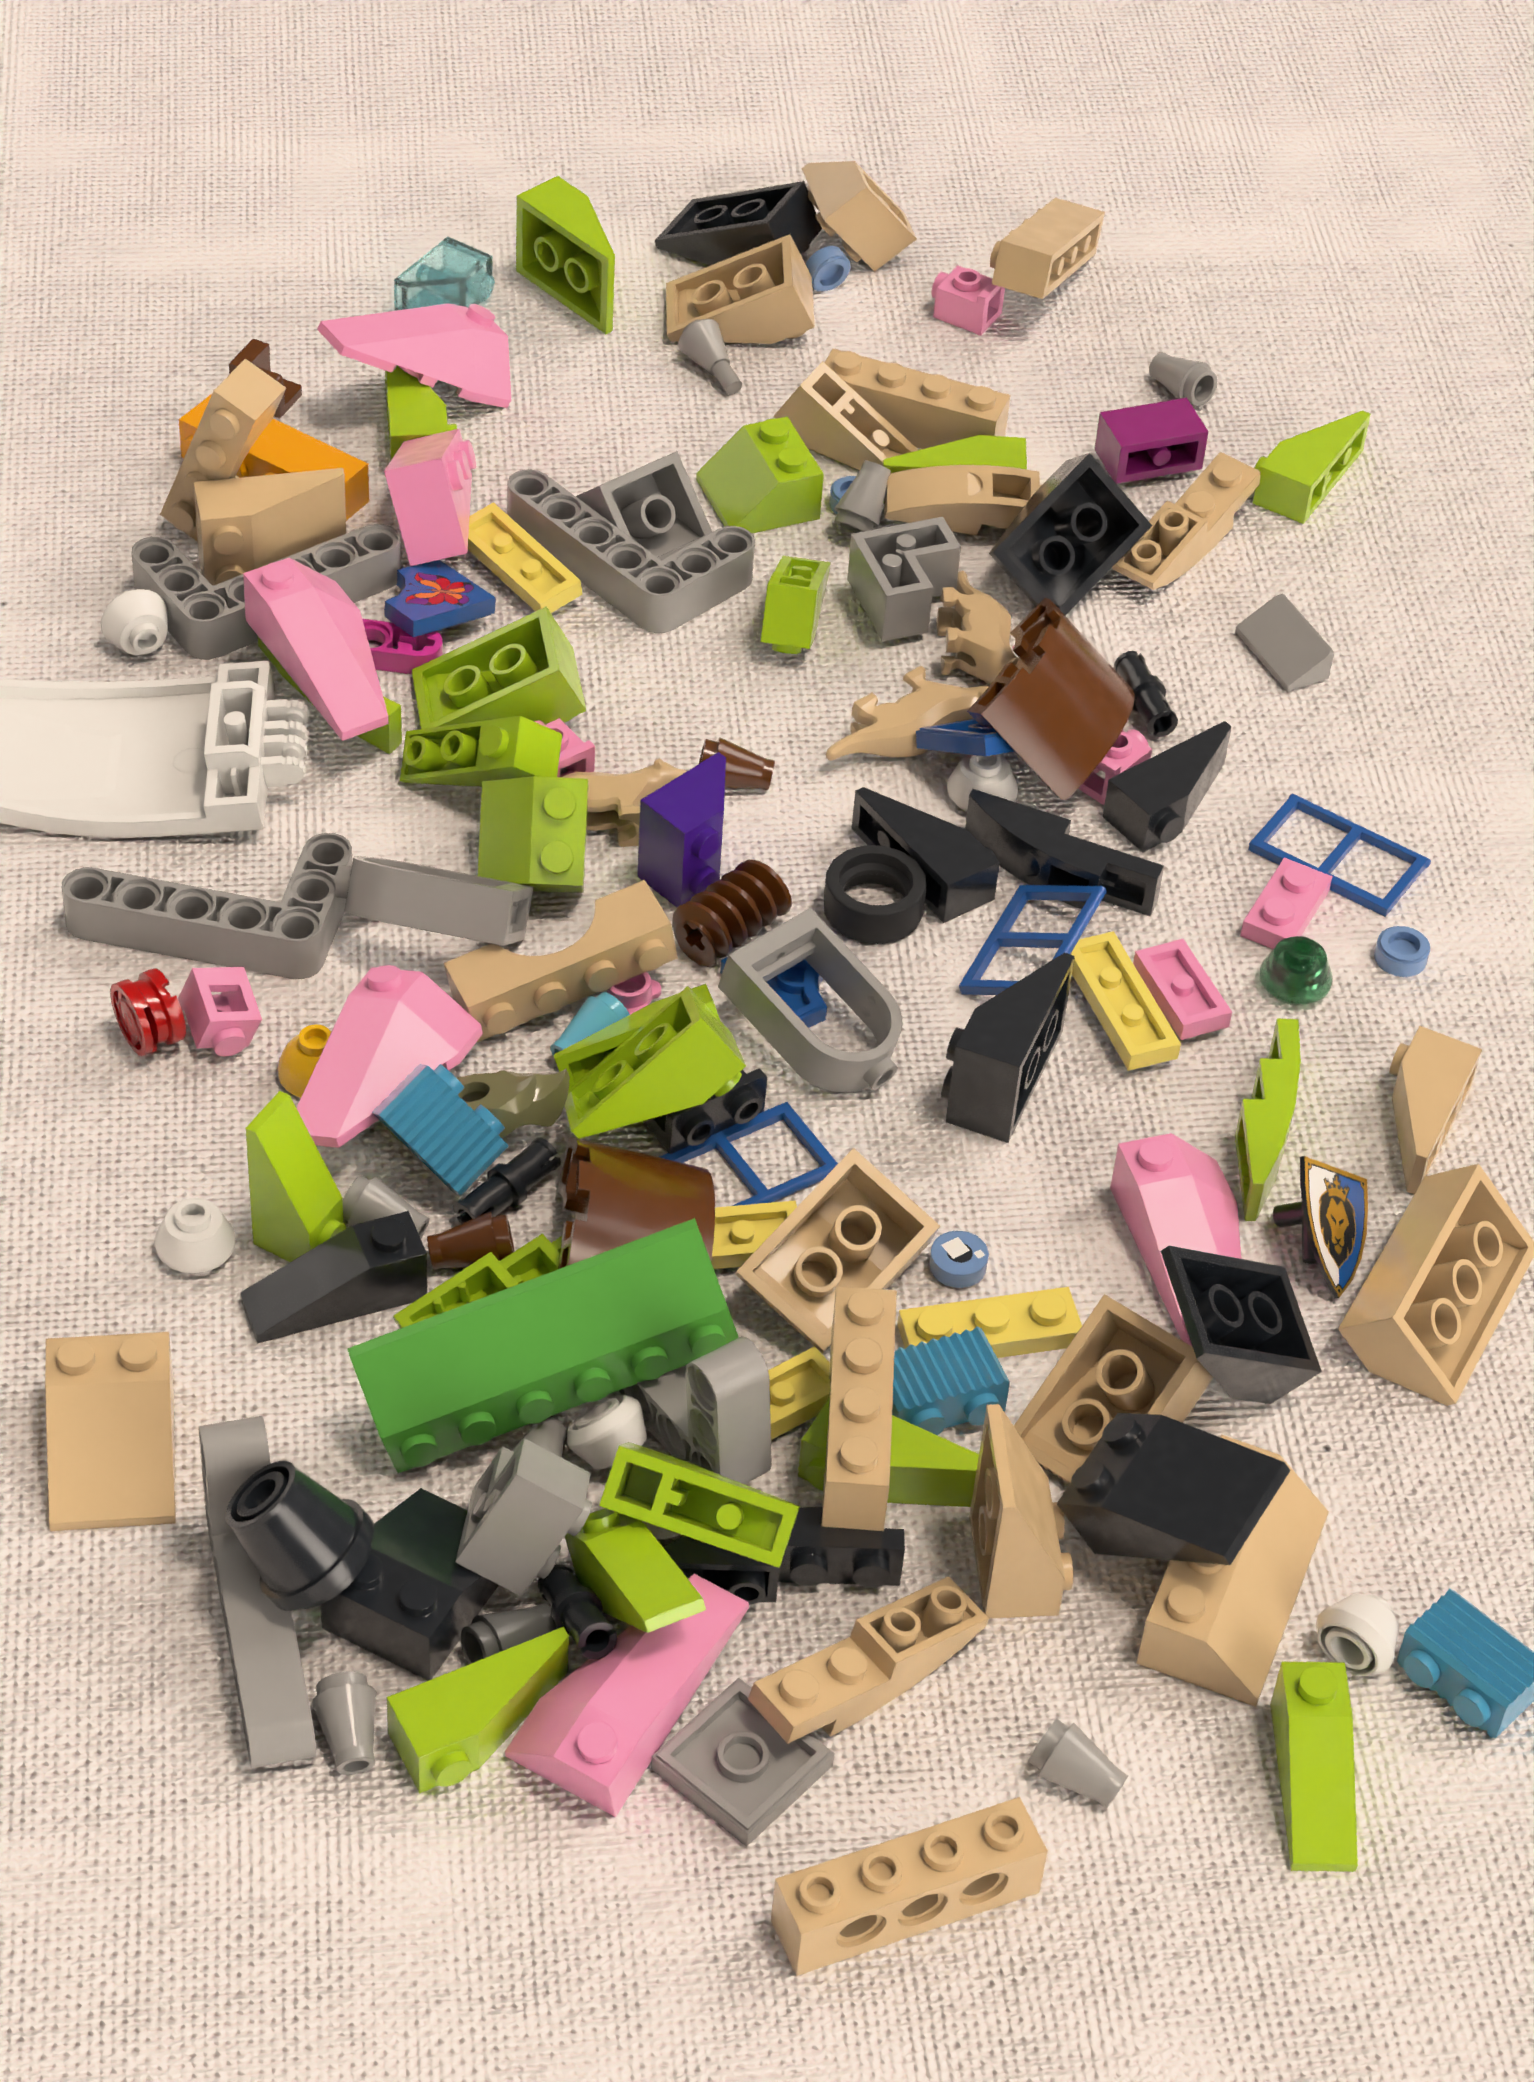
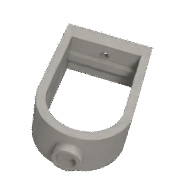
M354 856L352 867L342 865L339 869L335 885L336 897L346 899L344 909L346 913L358 917L505 946L525 938L534 887L409 862Z
M811 907L728 955L718 988L804 1080L824 1090L848 1093L860 1091L869 1086L874 1090L879 1089L895 1075L898 1067L891 1060V1057L902 1031L900 1008L892 994ZM805 959L874 1034L878 1046L863 1052H846L825 1044L769 986L767 981Z

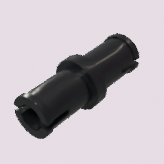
M1127 651L1121 654L1114 663V669L1133 689L1134 704L1132 710L1139 712L1150 735L1164 737L1175 730L1178 718L1165 698L1166 689L1161 679L1152 675L1141 653L1138 655L1137 651Z
M537 1137L531 1142V1145L506 1165L503 1163L495 1165L488 1171V1179L464 1199L459 1200L453 1205L454 1213L459 1214L463 1210L465 1211L457 1217L458 1221L463 1224L488 1212H492L493 1217H495L508 1206L517 1207L527 1199V1191L561 1165L559 1157H554L551 1161L549 1160L558 1153L556 1149L546 1139Z
M555 1564L545 1579L539 1577L537 1586L539 1592L543 1593L542 1597L548 1601L552 1608L551 1616L554 1624L558 1629L564 1627L567 1634L576 1642L578 1649H581L580 1652L584 1657L600 1659L607 1656L617 1643V1633L615 1630H612L614 1627L602 1614L601 1600L591 1588L582 1586L577 1576L573 1574L574 1571L570 1566Z

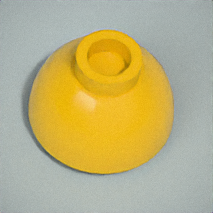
M318 1024L309 1025L303 1028L284 1047L278 1063V1078L282 1086L289 1093L300 1098L302 1097L331 1034L327 1027Z

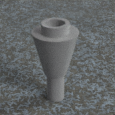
M713 319L695 320L688 324L679 339V349L708 373L715 376L728 395L737 393L743 384L730 366V360L718 323Z

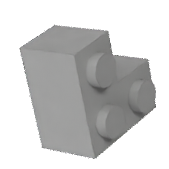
M944 517L851 534L847 580L882 642L928 633L932 597L941 596L942 588L954 587L955 589L957 587L961 546Z
M525 1438L515 1452L502 1446L472 1490L455 1562L522 1597L536 1576L545 1579L549 1575L561 1551V1545L559 1544L565 1535L569 1533L576 1536L585 1524L592 1508V1502L586 1499L591 1473Z

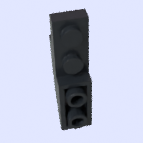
M972 789L969 794L965 829L984 847H988L994 852L997 860L1000 862V867L1028 885L1103 886L1107 892L1102 901L1151 917L1158 903L1164 865L1069 835L1071 820ZM1062 901L1079 909H1082L1086 901Z
M822 1507L799 1508L780 1568L687 1536H683L663 1548L687 1578L696 1574L752 1605L758 1602L776 1603L778 1582H791L803 1586H815L821 1583L857 1584L866 1588H876L883 1585L900 1586L905 1552L904 1529L884 1528V1531L821 1527Z

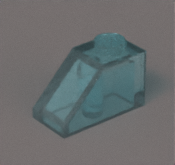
M447 236L394 279V311L442 304H454L468 308L470 304L479 305L490 297L494 289L495 280L492 276L493 256Z

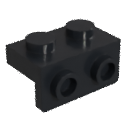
M760 1068L747 1074L742 1070L740 1071L742 1073L740 1080L726 1094L720 1097L713 1095L704 1104L643 1121V1123L669 1154L690 1145H699L705 1142L711 1135L737 1123H747L763 1112L768 1077Z

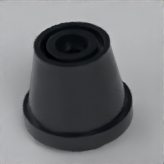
M277 1461L255 1472L238 1488L225 1512L226 1523L233 1530L260 1575L262 1592L281 1610L309 1609L331 1600L357 1577L366 1564L371 1552L375 1529L373 1520L367 1512L353 1500L340 1499L289 1461Z

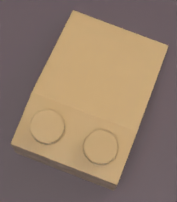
M786 235L666 283L667 336L670 341L679 342L683 330L688 324L695 320L713 319L718 323L724 343L774 344L787 338H797L807 330L815 328L812 277L791 235Z
M343 468L194 482L199 563L202 575L212 586L346 534L345 474Z
M853 1148L736 1271L735 1275L823 1354L831 1346L836 1286L887 1290L931 1243L940 1225Z
M1104 1294L1014 1424V1427L1039 1465L1070 1484L1073 1474L1084 1464L1102 1437L1104 1428L1115 1418L1117 1413L1164 1415L1183 1423L1213 1379V1376L1197 1360L1192 1346Z
M169 1332L47 1338L45 1399L50 1531L176 1523L174 1385Z
M999 1404L987 1405L969 1515L983 1612L988 1618L1058 1616L1063 1590H1072L1073 1587L1072 1558L1070 1553H1061L1059 1539L1064 1537V1513L1058 1507L1057 1502H1052L1047 1475Z

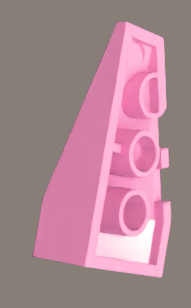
M442 304L321 321L317 328L340 355L388 372H394L398 365L408 374L418 378L419 383L433 388L437 380L458 387L456 391L458 397L472 402L508 408L511 402L508 335L494 322V314L480 305L470 304L468 308L454 304Z
M291 558L243 573L246 622L340 739L344 741L389 724L386 705L360 610L338 583Z
M391 965L372 967L348 995L297 1105V1110L315 1145L339 1148L377 1122L379 1119L372 1113L374 1109L420 1063L428 1065L433 1070L441 1064L448 1071L460 1064L482 1036L481 1024L423 972L400 970L398 967Z
M1172 1133L1118 1143L1110 1189L1181 1340L1192 1346L1161 1250L1171 1245L1241 1259L1237 1200L1217 1160Z
M693 1574L688 1580L703 1597L706 1607L705 1611L649 1633L630 1625L617 1636V1643L607 1656L600 1659H588L538 1700L505 1750V1756L616 1817L649 1766L652 1755L659 1750L749 1609V1602Z

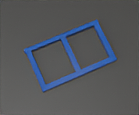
M1293 793L1290 794L1288 800L1251 840L1248 848L1249 851L1277 865H1280L1282 860L1287 858L1333 876L1330 886L1331 891L1384 917L1387 916L1431 863V859ZM1296 809L1348 833L1319 868L1268 844V841ZM1359 840L1365 841L1412 864L1383 899L1331 874Z
M1019 885L959 984L961 994L996 996L1018 982L980 980L999 947L1059 948L1053 959L1064 952L1071 954L1107 892L1106 888L1103 886ZM1028 900L1086 901L1068 933L1009 932Z
M788 1102L759 1113L747 1123H737L711 1135L705 1142L699 1145H690L675 1153H666L659 1156L660 1158L684 1163L717 1149L754 1195L732 1206L775 1202L822 1181L838 1164ZM784 1120L821 1167L771 1189H767L730 1142Z

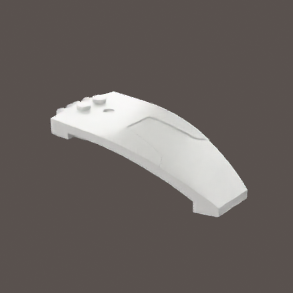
M270 660L219 664L217 676L114 682L34 681L0 678V823L59 834L121 838L262 830L268 787L286 786L287 784L293 786V784H298V782H302L303 778H305L306 765L301 760H304L305 756H307L308 744L306 742H308L309 730L304 725H307V721H310V709L304 701L301 702L299 699H292L291 701L287 699L275 700L276 687Z

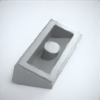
M1284 594L1273 597L1236 626L1235 632L1286 692L1329 679L1334 657L1332 648Z

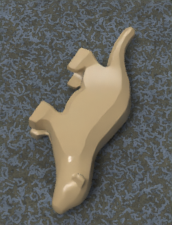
M959 571L956 589L954 587L942 588L940 602H943V607L938 608L936 619L938 635L946 636V652L956 653L955 656L941 655L942 675H949L952 670L958 668L991 684L1006 664L1012 661L1016 666L1019 657L1015 656L1010 647L1011 616L1006 608L994 598L973 588L968 581L965 571Z
M919 666L906 673L903 677V680L913 687L912 692L899 698L895 703L877 705L878 699L874 693H870L855 701L851 715L856 722L851 723V734L831 745L826 751V758L832 761L853 753L873 754L889 758L911 757L923 754L927 750L917 748L916 730H920L919 728L974 719L967 710L989 686L963 688L926 681V670Z
M656 759L653 765L631 773L574 772L561 778L588 779L587 830L595 831L616 828L618 830L619 846L629 847L639 846L640 800L687 772V770L678 769L661 759Z

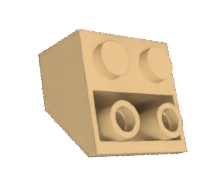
M855 161L808 163L801 168L809 185L807 187L808 198L820 210L816 214V219L829 236L832 237L837 233L843 239L841 243L844 249L855 262L862 259L875 272L917 240L906 214Z

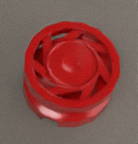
M157 968L140 973L137 981L132 982L129 979H125L112 984L110 988L111 1003L120 1030L127 1043L139 1056H145L157 1051V1044L165 1042L167 1045H171L184 1040L186 1036L185 1019L176 995L171 997L170 993L166 990L165 987L169 985V981Z

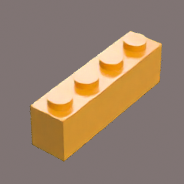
M212 394L179 419L181 458L183 459ZM275 419L270 421L257 438L236 476L241 478L343 468L345 474L346 521L369 502L368 463Z

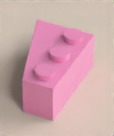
M460 428L404 441L384 470L410 566L467 554L472 484L471 470L476 469V459L470 440H462Z

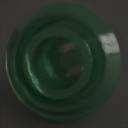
M1304 936L1288 937L1281 940L1262 961L1259 970L1260 981L1264 988L1275 999L1289 1005L1302 1006L1316 1002L1329 993L1333 983L1332 971L1324 948L1316 941Z

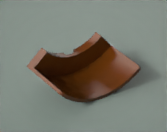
M1044 598L1010 632L1015 638L1013 651L1019 657L1016 666L1012 661L1006 664L991 685L967 712L980 726L994 729L1057 798L1067 800L1090 776L1121 734L1133 708L1134 692L1050 599Z
M574 1137L568 1138L557 1194L562 1195L564 1209L575 1212V1221H566L563 1227L558 1269L694 1218L709 1258L712 1261L715 1229V1191L713 1179L708 1169Z

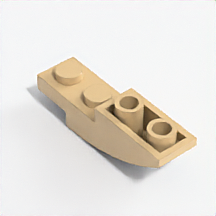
M1219 452L1175 504L1167 500L1149 520L1152 527L1126 552L1112 569L1152 590L1163 587L1178 579L1206 556L1233 528L1235 512L1260 485V471Z
M990 465L933 466L891 473L887 481L884 497V518L912 523L944 517L951 531L975 536L982 524L1007 529L1032 495L1042 486L1040 485L1039 471Z
M948 1576L856 1619L850 1637L755 1681L748 1700L787 1744L819 1728H822L831 1737L874 1713L939 1668L986 1627L989 1618Z

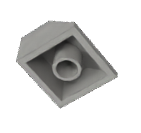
M677 451L576 496L660 560L712 533Z

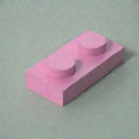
M1284 858L1244 919L1240 936L1290 955L1329 893L1333 876Z
M1184 939L1135 951L1133 961L1135 968L1180 1040L1230 1026L1231 1009Z

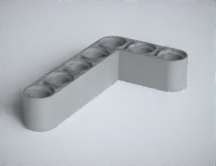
M532 469L520 470L513 473L507 481V515L579 578L581 583L648 632H670L751 585L753 580L755 539L750 531L742 527L725 526L717 529L669 557L660 560L546 474Z
M385 524L367 525L278 561L291 558L336 581L353 603L397 585V570L401 569L400 534L392 526ZM151 536L143 538L134 544L131 552L134 590H150L161 596L168 611V632L189 655L201 660H211L258 642L257 634L246 622L243 574L212 586L169 539Z
M322 833L310 838L303 847L281 902L99 868L83 867L75 869L62 880L61 888L65 924L70 934L82 940L226 967H244L247 971L290 979L309 978L317 974L323 967L345 912L346 899L336 897L335 885L340 867L342 865L352 867V846L349 840L336 833Z
M741 1336L685 1366L666 1372L656 1379L638 1382L614 1392L616 1395L624 1394L639 1401L645 1427L675 1458L687 1461L742 1484H746L771 1470L769 1373L759 1349L747 1337Z
M263 1416L198 1426L207 1528L251 1768L317 1757L312 1715L292 1612L279 1609L262 1592L258 1571L225 1520L227 1506L238 1488L255 1472L270 1464Z

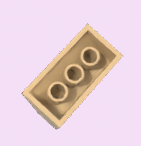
M1479 1164L1424 1177L1338 1328L1369 1372L1446 1406L1457 1403L1534 1258L1533 1239Z
M1221 1434V1438L1285 1462L1291 1471L1231 1565L1170 1560L1145 1622L1136 1664L1256 1707L1329 1511L1280 1454Z

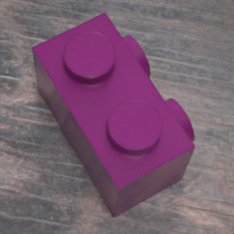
M1181 398L1100 412L1094 450L1116 484L1202 469L1209 431L1189 400Z

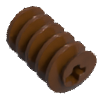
M746 860L738 864L735 870L725 873L720 880L708 885L705 891L695 894L690 901L676 908L672 918L675 939L680 949L689 959L701 966L715 965L716 957H727L733 947H740L745 944L748 937L759 934L762 926H769L775 922L777 916L787 914L792 907L791 895L782 878L770 866L757 860Z

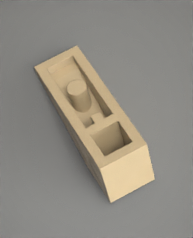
M823 361L773 416L775 419L788 416L808 449L858 470H861L865 460L883 466V459L918 450Z
M1419 1026L1410 1045L1399 1044L1389 1070V1074L1397 1076L1392 1095V1104L1406 1191L1412 1194L1416 1193L1422 1180L1428 1175L1472 1087L1482 1052L1481 1048Z

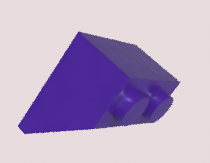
M719 752L640 800L637 877L642 881L645 880L648 886L676 908L690 901L695 894L705 891L711 883L720 880L726 757Z

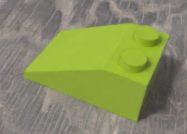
M559 176L516 196V272L604 334L612 332L615 254L589 197Z
M547 606L412 669L421 729L513 716H522L532 721H542L545 725L559 718L565 723L587 711L574 649Z
M687 986L568 1090L564 1107L571 1132L578 1139L698 1106L704 1104L713 1095L720 1097L726 1094L738 1083L742 1075L740 1071L746 1067L733 1034L691 988Z

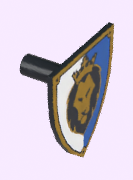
M1302 1156L1300 1157L1302 1201L1275 1206L1273 1209V1219L1279 1228L1302 1224V1262L1317 1264L1334 1299L1340 1298L1352 1282L1362 1259L1367 1235V1179Z

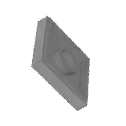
M738 1677L652 1755L651 1769L747 1847L833 1766L835 1753L810 1733L787 1744L748 1700L752 1687Z

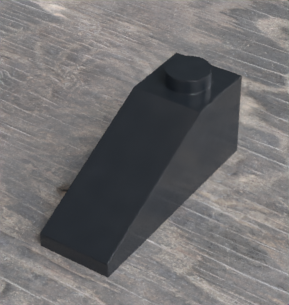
M1223 721L1108 780L1103 818L1142 853L1161 843H1168L1174 840L1183 832L1224 766L1232 726Z
M865 787L855 790L851 829L867 845L887 846L900 850L917 861L926 879L925 905L943 923L995 900L1000 862L997 860L994 852L990 848L984 847L968 830Z
M409 1211L351 1225L240 1292V1300L257 1344L415 1302L428 1293L427 1253Z

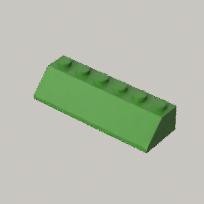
M694 1218L348 1348V1353L381 1441L397 1473H401L414 1467L426 1466L438 1458L467 1447L484 1444L496 1436L528 1424L542 1422L552 1415L581 1404L598 1401L610 1393L632 1386L638 1382L656 1379L666 1372L685 1366L739 1337Z

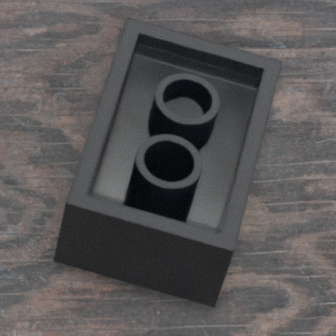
M805 181L692 199L654 242L657 249L711 266L789 234L801 255L810 248L809 244L819 234L822 227L816 219L813 203L808 198V189Z
M1090 453L1066 460L1032 495L989 554L1035 607L1044 598H1048L1066 616L1152 527V524Z
M1064 952L975 1008L965 1029L955 1028L946 1053V1059L953 1061V1066L949 1068L941 1091V1097L948 1099L946 1123L1009 1143L1063 1032L1075 959L1074 955Z
M1171 1245L1161 1250L1196 1358L1232 1399L1272 1404L1322 1372L1285 1267Z
M1117 1413L1115 1418L1104 1428L1102 1437L1084 1464L1073 1474L1071 1483L1057 1502V1505L1094 1554L1231 1565L1291 1470L1281 1460L1164 1415Z
M420 1488L375 1522L371 1552L363 1569L341 1593L321 1605L322 1629L428 1681L431 1680L460 1641L462 1628L471 1624L473 1617L480 1613L499 1586L455 1562L468 1510Z

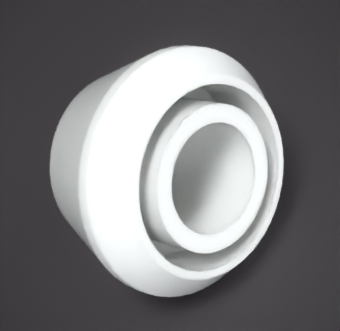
M144 589L125 591L112 599L104 610L101 618L102 633L111 644L129 654H149L158 649L166 639L168 631L167 606L161 596L153 591Z
M966 754L948 779L947 791L950 798L966 812L969 794L972 789L1014 802L1017 797L1018 787L1008 760L1001 754L986 757Z
M189 1198L174 1204L167 1211L155 1235V1249L161 1261L172 1269L188 1274L205 1273L217 1268L231 1256L235 1248V1232L232 1225L214 1203L200 1198Z
M620 1394L594 1405L577 1417L568 1427V1447L595 1469L608 1467L611 1471L619 1445L631 1442L642 1446L647 1439L641 1404L632 1397Z
M1352 1594L1327 1607L1317 1617L1316 1630L1321 1649L1332 1662H1345L1347 1672L1360 1676L1375 1675L1387 1671L1392 1665L1399 1634V1625L1393 1609L1382 1598L1371 1594Z

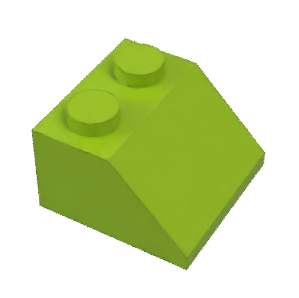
M788 416L743 425L696 474L699 486L724 527H742L753 534L820 519L824 473Z
M531 776L482 781L477 876L533 886V891L584 893L588 779Z

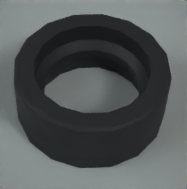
M863 845L846 850L833 859L826 872L824 914L834 929L845 937L862 943L886 944L903 939L916 930L923 917L926 895L925 874L913 858L900 850L887 846ZM864 883L881 884L893 888L902 894L904 898L899 902L888 905H869L856 901L845 891L853 886Z

